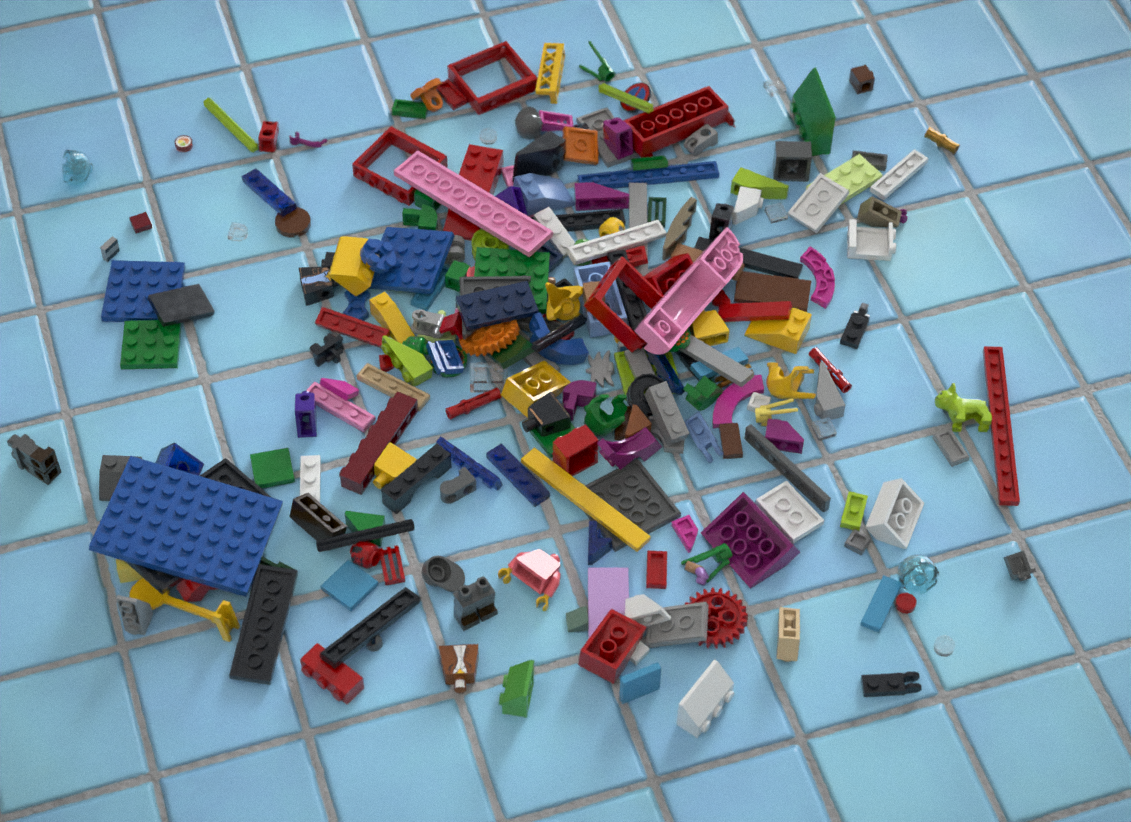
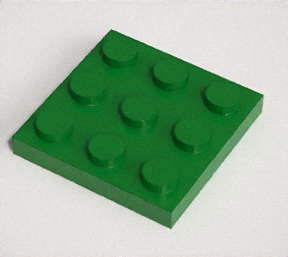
M159 320L124 321L120 360L121 370L178 368L182 324L178 323L163 327Z

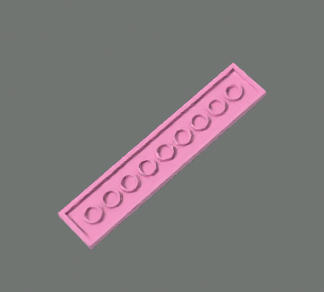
M418 150L394 170V176L528 257L553 237L552 230Z

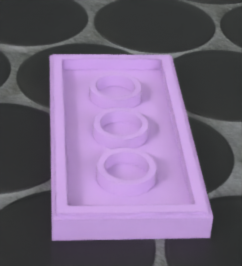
M588 568L589 638L610 609L625 615V599L629 598L628 568Z

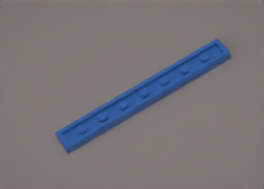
M710 161L671 165L665 168L577 175L578 183L593 182L615 189L629 187V183L655 185L719 178L717 162Z

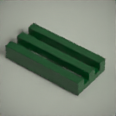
M649 197L647 223L658 220L659 202H663L662 221L659 222L665 228L667 198ZM652 201L656 202L655 220H651Z

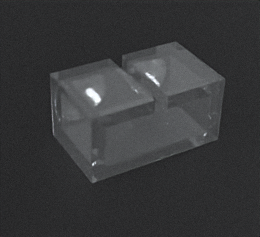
M482 362L470 363V393L487 392L496 387L502 392L508 378V368L502 369L496 363H491V365Z

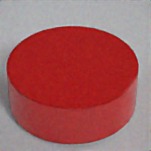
M901 593L896 598L895 606L901 613L908 614L915 610L917 601L912 594Z

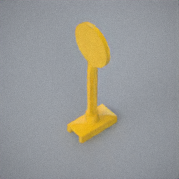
M144 578L138 580L132 586L129 593L130 598L149 603L152 610L167 604L211 620L212 623L217 625L222 639L228 642L232 640L229 634L233 628H240L231 603L225 600L213 612L169 596L170 590L162 595Z

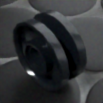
M651 373L636 377L628 387L626 394L627 403L631 410L634 404L640 408L645 416H653L643 392L647 391L651 386L664 382V380Z

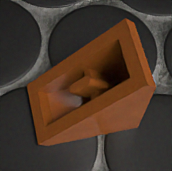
M634 404L625 432V439L635 435L645 427L651 433V422L640 408Z

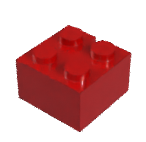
M586 424L577 427L570 433L560 436L553 441V462L571 476H575L598 463L597 451L599 445L597 443L599 440Z

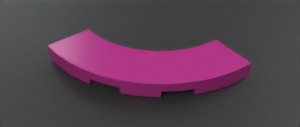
M810 246L800 257V262L811 270L816 280V289L811 296V301L826 309L834 295V272L826 262V258Z
M761 374L754 375L742 387L733 383L723 391L714 406L713 428H719V424L732 423V415L741 400L743 401L751 397L753 392L764 393Z

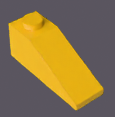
M385 291L369 299L371 315L383 328L390 330L389 336L393 340L402 344L409 336H415L397 305Z

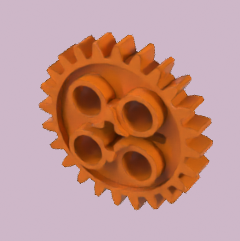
M513 320L478 328L467 339H459L462 350L466 354L469 353L470 356L476 354V357L480 354L486 356L489 352L493 355L494 351L500 352V348L506 349L507 344H513L512 340L517 339L516 336L519 335L518 331L520 329L517 321Z

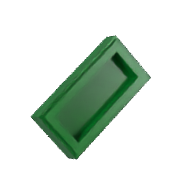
M395 99L391 112L393 116L426 120L428 109L424 102Z
M664 155L630 159L633 171L668 167V160Z

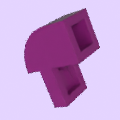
M577 380L569 383L564 388L563 407L571 416V421L574 420L577 406L584 407L590 404L591 400L596 397V382Z

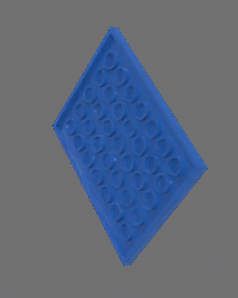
M130 456L90 542L89 551L247 597L258 564L261 562L279 516L283 501Z

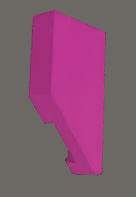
M321 378L319 383L346 401L358 396L359 389L345 381Z
M690 515L672 521L671 526L687 552L690 553L698 535V528Z

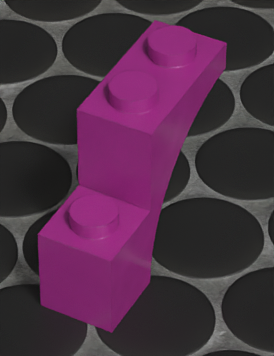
M646 427L635 435L621 441L610 442L602 438L597 443L601 448L599 453L612 467L616 465L620 470L638 457H641L645 462L662 448Z

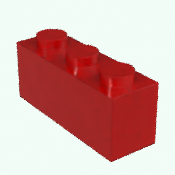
M316 643L300 659L301 671L308 678L312 677L316 680L322 689L329 690L337 701H343L348 705L364 689L363 677L345 663L340 664L335 669L320 658V653L325 648Z

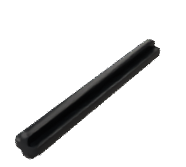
M583 314L576 316L534 341L531 349L537 353L583 326L587 321V317H584Z
M408 519L317 540L316 547L318 552L353 545L357 542L370 541L413 531L415 526L413 520Z

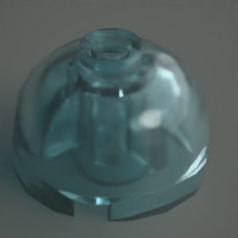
M66 150L64 152L63 158H66L65 164H62L64 182H67L66 185H80L88 179L89 173L93 171L92 163H89L88 157L78 150Z
M916 554L905 558L900 563L897 570V579L905 593L913 595L912 592L920 591V594H924L936 585L938 581L936 577L937 574L939 575V571L931 559Z

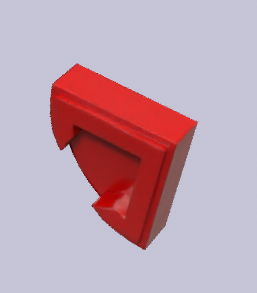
M721 290L713 298V306L719 307L720 304H730V299L724 290Z
M379 355L380 370L384 372L392 370L394 366L389 355Z

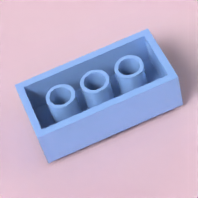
M610 262L574 267V285L582 286L583 288V283L601 281L611 266ZM615 280L605 294V304L627 324L626 312ZM581 295L578 299L583 315L587 317L586 326L590 338L612 334L590 312H586L583 306V296Z

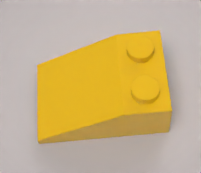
M792 308L789 320L751 321L744 336L797 354L810 329L812 314Z
M544 360L508 377L501 396L528 418V407L549 392H552L557 397L571 382Z

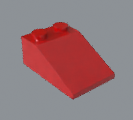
M610 609L580 650L578 665L614 684L627 666L647 627Z

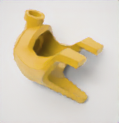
M547 282L545 284L548 293L547 320H556L557 318L571 320L580 315V302L578 298L583 293L582 286L557 288L551 283Z
M767 363L769 374L766 384L771 395L778 399L815 398V393L797 392L804 381L805 374H814V369H809L808 366H795L792 372L784 377L783 370L780 366L778 367V363Z

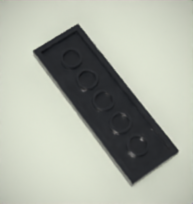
M258 564L229 673L230 679L271 685L298 577V570Z

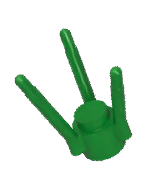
M589 41L588 44L602 65L598 68V74L581 64L579 68L593 75L599 81H611L615 76V72L608 65L604 57L600 55L592 42Z
M723 543L709 551L683 560L681 564L684 565L687 561L698 563L710 557H713L716 563L721 562L710 574L709 579L706 580L708 583L724 566L730 564L728 559L732 557V552L727 544Z

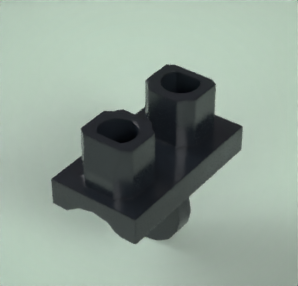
M331 333L326 335L323 339L324 345L322 347L318 343L310 346V353L314 357V363L317 367L325 362L333 361L337 364L341 361L339 355L343 353L344 346L342 344L343 337L340 334L336 337Z

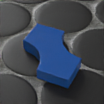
M348 290L344 292V296L349 304L343 311V314L363 321L369 318V312L365 308V303L371 297L370 292L365 290L357 297Z

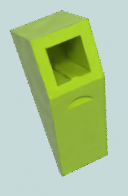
M740 167L731 181L730 193L737 196L741 186L761 190V198L787 199L789 185Z
M385 335L382 337V351L385 355H389L393 366L401 371L406 383H410V385L415 387L432 378L433 367L423 354Z

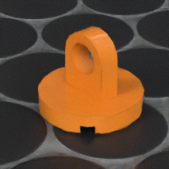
M435 78L427 82L422 88H417L411 93V99L416 101L421 98L428 110L432 112L438 111L443 106L442 98L436 90L442 85L441 80ZM431 99L436 102V106L433 105Z

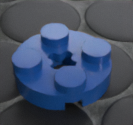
M368 239L360 250V256L364 264L368 263L371 266L370 269L376 273H387L396 264L393 246L389 242Z

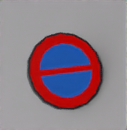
M645 83L633 84L625 90L626 93L647 102L650 100L651 89ZM621 102V106L625 111H639V109Z

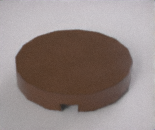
M288 207L277 213L275 226L278 233L289 238L295 235L301 236L311 227V218L309 213L303 208Z

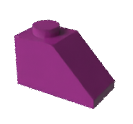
M768 419L765 437L780 451L802 454L804 439L787 421Z

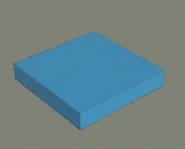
M347 560L321 585V590L349 611H352L378 586V581Z
M656 662L620 678L619 700L622 704L660 689L661 666L659 663Z

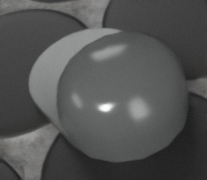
M526 107L517 114L515 119L516 129L524 139L535 138L542 129V119L535 108Z
M433 556L425 561L422 566V578L428 585L438 586L449 592L458 591L459 587L464 585L465 574L462 568L445 557Z

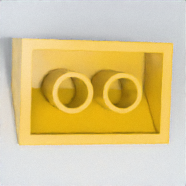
M341 236L328 276L357 297L371 287L374 271L370 269L371 266L368 263L364 264L360 256V250L368 239Z

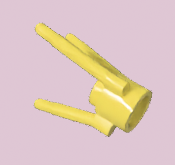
M791 398L768 405H760V408H755L756 423H761V426H767L768 419H772L774 414L797 412L798 408L770 409L794 402V399Z

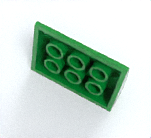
M813 68L794 93L792 103H790V111L794 113V121L799 126L800 137L804 139V142H811L812 156L830 154L836 116L817 68Z

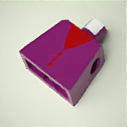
M619 117L603 121L604 142L616 159L620 160L633 155L632 127Z

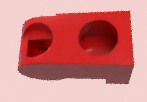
M263 121L258 137L260 152L276 151L279 122Z

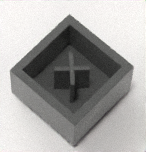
M775 141L773 180L808 182L812 160L811 142Z

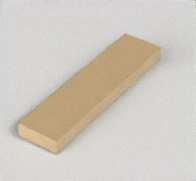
M369 363L356 375L357 380L390 397H393L398 391L417 399L419 412L430 400V394Z

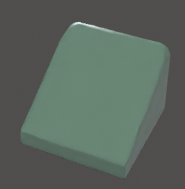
M586 606L566 613L568 632L588 631Z

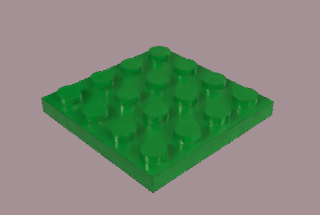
M476 248L474 277L531 276L529 287L539 313L546 314L547 290L545 284L548 282L549 252H535L528 257L518 250Z

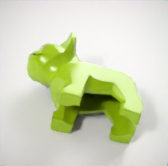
M952 383L948 390L941 391L935 397V406L948 412L953 422V432H961L962 422L974 419L979 424L978 432H987L989 430L992 415L986 406V401L959 397L956 393L955 383Z

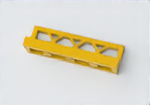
M544 43L535 92L536 95H550L551 104H557L565 61L564 43ZM547 49H556V51L550 54L547 52ZM551 59L554 63L549 66L545 64ZM550 72L552 75L549 77L543 76V74ZM545 84L550 86L549 89H540Z

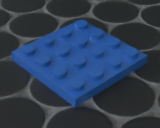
M386 227L381 241L392 244L396 256V264L387 273L380 274L374 272L369 289L433 294L455 237L453 232Z
M112 260L101 313L102 322L159 320L148 301V295L181 288L185 273V262Z

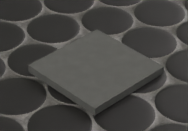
M638 459L631 461L621 470L618 468L585 485L647 534L681 517V512ZM585 513L614 552L627 546L626 543Z

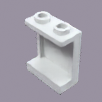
M849 219L847 258L891 261L892 254L896 253V243H893V240L896 238V229H893V223L889 222L887 229L857 227V220Z

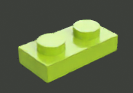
M848 492L840 527L860 530L867 503V495Z

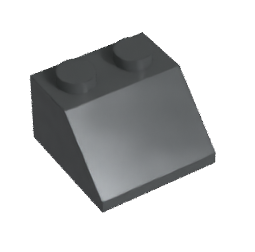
M102 456L99 470L100 501H110L130 456Z

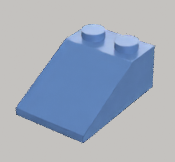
M533 173L514 177L513 186L521 188L528 216L534 215L547 207H550L551 210L575 206L574 200L561 179Z

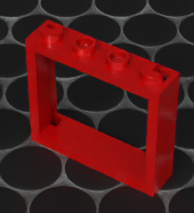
M507 41L447 65L448 78L468 99V103L478 115L536 90L538 78ZM505 58L522 78L478 98L461 76Z
M391 126L352 163L353 176L368 183L371 187L379 189L384 194L390 195L399 202L410 206L415 201L414 193L416 188L412 186L409 190H406L367 168L391 145L411 155L418 150L448 168L447 155Z
M622 256L610 266L583 306L632 353L637 348L639 350L642 349L647 342L640 338L602 301V298L617 276L651 309L659 302L663 295Z

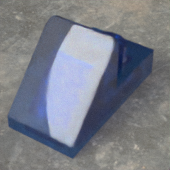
M589 521L588 565H593L612 550L613 539L601 538V529H597V521Z

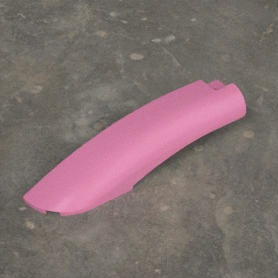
M728 227L693 262L634 330L640 338L647 342L644 349L652 354L668 352L741 267L743 253L739 252L738 246L740 244Z

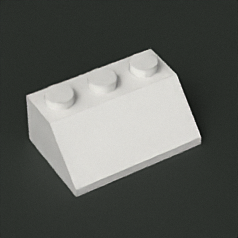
M902 478L883 482L865 528L877 540L907 549L924 502Z
M713 660L678 705L677 725L697 738L702 732L705 733L709 729L710 721L720 715L723 709L722 706L725 702L729 703L734 696V682L717 660Z

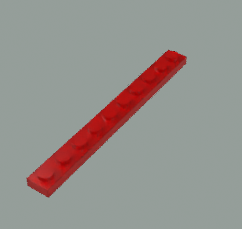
M984 346L983 360L988 407L992 415L990 426L999 505L1019 506L1020 498L1003 347Z

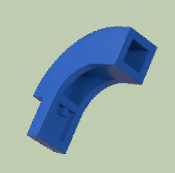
M541 312L533 314L529 323L530 331L533 333L530 339L532 344L550 332ZM582 337L572 340L560 339L538 352L547 360L561 365L584 363L589 354Z

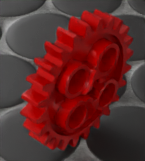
M712 587L709 593L706 589H703L702 595L696 592V599L690 596V603H684L707 602L708 604L707 641L698 642L699 646L706 643V647L709 648L711 644H714L715 649H717L718 644H722L725 648L727 641L733 644V638L739 640L740 633H745L744 627H747L748 620L746 606H743L742 599L737 600V594L730 596V590L724 594L722 588L715 592L714 587Z

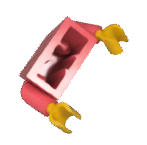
M541 549L532 552H520L508 564L509 567L507 569L502 568L498 571V577L501 579L506 575L503 578V582L507 584L511 581L510 573L512 572L514 576L540 595L544 593L543 596L537 598L536 607L541 602H544L543 611H546L548 609L549 597L552 598L560 583V558L556 554L549 556Z

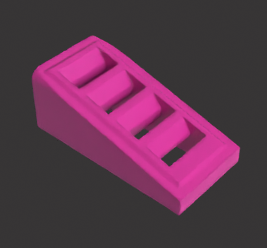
M543 110L538 112L543 123L541 131H563L565 126L573 127L572 115Z

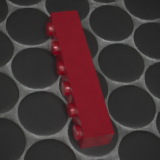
M397 391L388 400L385 410L379 413L376 423L370 426L368 435L360 441L357 451L351 454L346 467L341 469L339 473L341 487L360 495L363 494L375 476L374 464L390 442L396 445L418 412L417 399Z

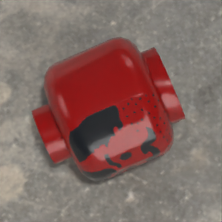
M357 542L350 549L352 562L363 568L369 569L376 566L380 561L381 552L379 547L372 542Z

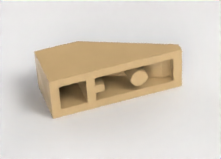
M779 607L777 659L786 662L797 661L800 643V609Z

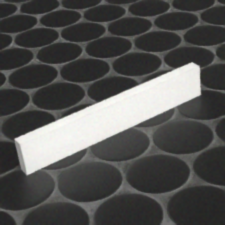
M655 220L567 247L566 253L572 263L577 265L606 256L608 252L625 250L664 238L667 233L659 220Z

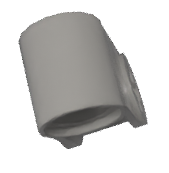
M420 309L415 310L412 313L414 321L411 325V330L415 334L441 338L444 333L441 334L439 329L443 318L446 316Z

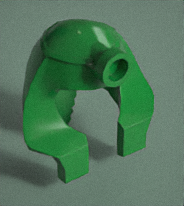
M601 394L592 399L590 404L584 406V411L586 412L584 425L586 424L596 436H606L612 433L625 421L624 415L627 406L623 401L627 398L626 394H619L612 399L611 403L614 409L611 415H608L600 408L601 403L609 397L608 394Z

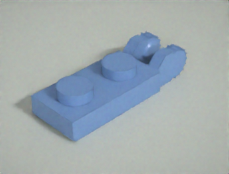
M700 412L684 421L691 437L709 463L714 461L712 455L707 451L711 446L714 447L717 455H723L721 448L717 444V439Z

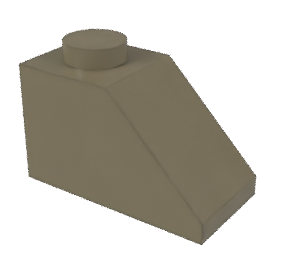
M871 196L860 204L857 220L871 227H888L889 222L893 223V227H898L902 211Z

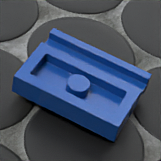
M453 340L435 341V343L427 342L426 348L437 375H440V373H463L464 366Z

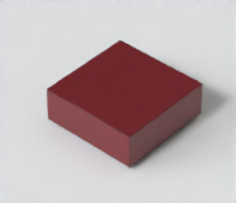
M146 212L129 217L135 234L153 228Z

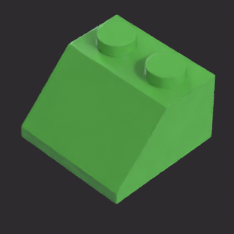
M528 660L511 666L508 675H504L503 687H505V692L500 693L499 697L502 714L527 718L534 686V660Z

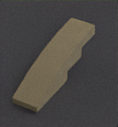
M690 197L681 207L670 225L663 245L662 259L664 261L670 257L678 243L682 244L687 239V229L691 226L692 215L696 212L697 200L693 197Z

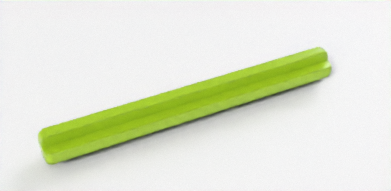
M605 83L598 85L599 92L648 114L654 111L653 104Z
M210 97L204 99V106L242 144L253 153L258 151V144Z

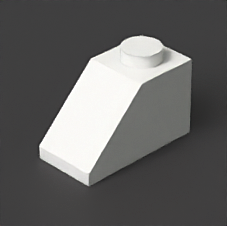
M740 186L732 224L737 225L757 215L758 208H762L764 198H761V190Z
M644 594L625 599V616L646 627L671 620V616L659 604Z

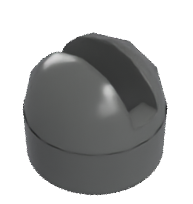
M380 635L374 638L375 644L372 645V640L366 644L368 650L378 651L381 649L382 638Z

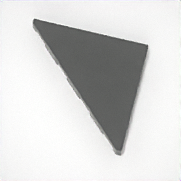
M531 276L459 277L460 296L527 281L529 284ZM462 320V337L467 339L477 329L466 331Z

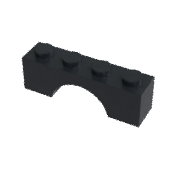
M436 443L381 490L382 504L397 515L411 502L413 494L425 480L431 477L439 479L452 468L451 454Z

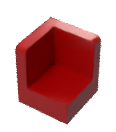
M460 312L443 318L439 329L441 334L449 331L451 335L456 334L460 340L463 339Z

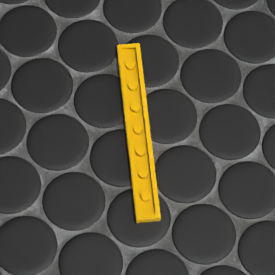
M535 447L521 458V463L636 552L651 540L650 535Z

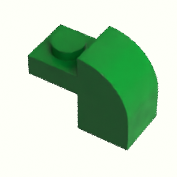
M422 204L421 210L403 208V225L416 226L422 230L438 231V217L432 207Z
M703 376L695 387L687 383L683 388L688 393L685 399L698 411L705 410L712 405L724 391L706 376Z

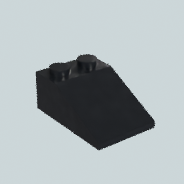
M549 130L518 151L515 155L512 181L514 182V177L533 173L550 176L563 167L566 140Z

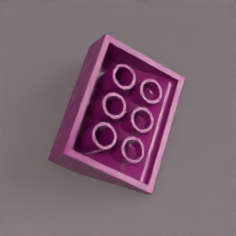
M744 492L700 532L714 548L723 543L727 544L732 552V557L728 559L729 565L749 588L756 586L784 568L800 553L794 544Z

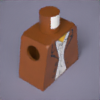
M478 644L439 646V656L445 684L454 685L456 693L466 692V684L475 683L479 660Z

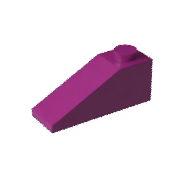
M593 182L574 183L576 211L629 209L630 196L628 193Z

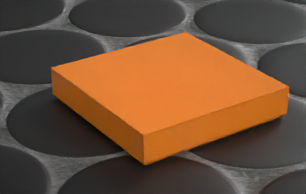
M565 126L563 128V139L566 140L563 160L597 165L599 163L598 131Z

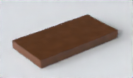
M742 271L737 280L734 302L791 301L792 308L807 312L811 280Z

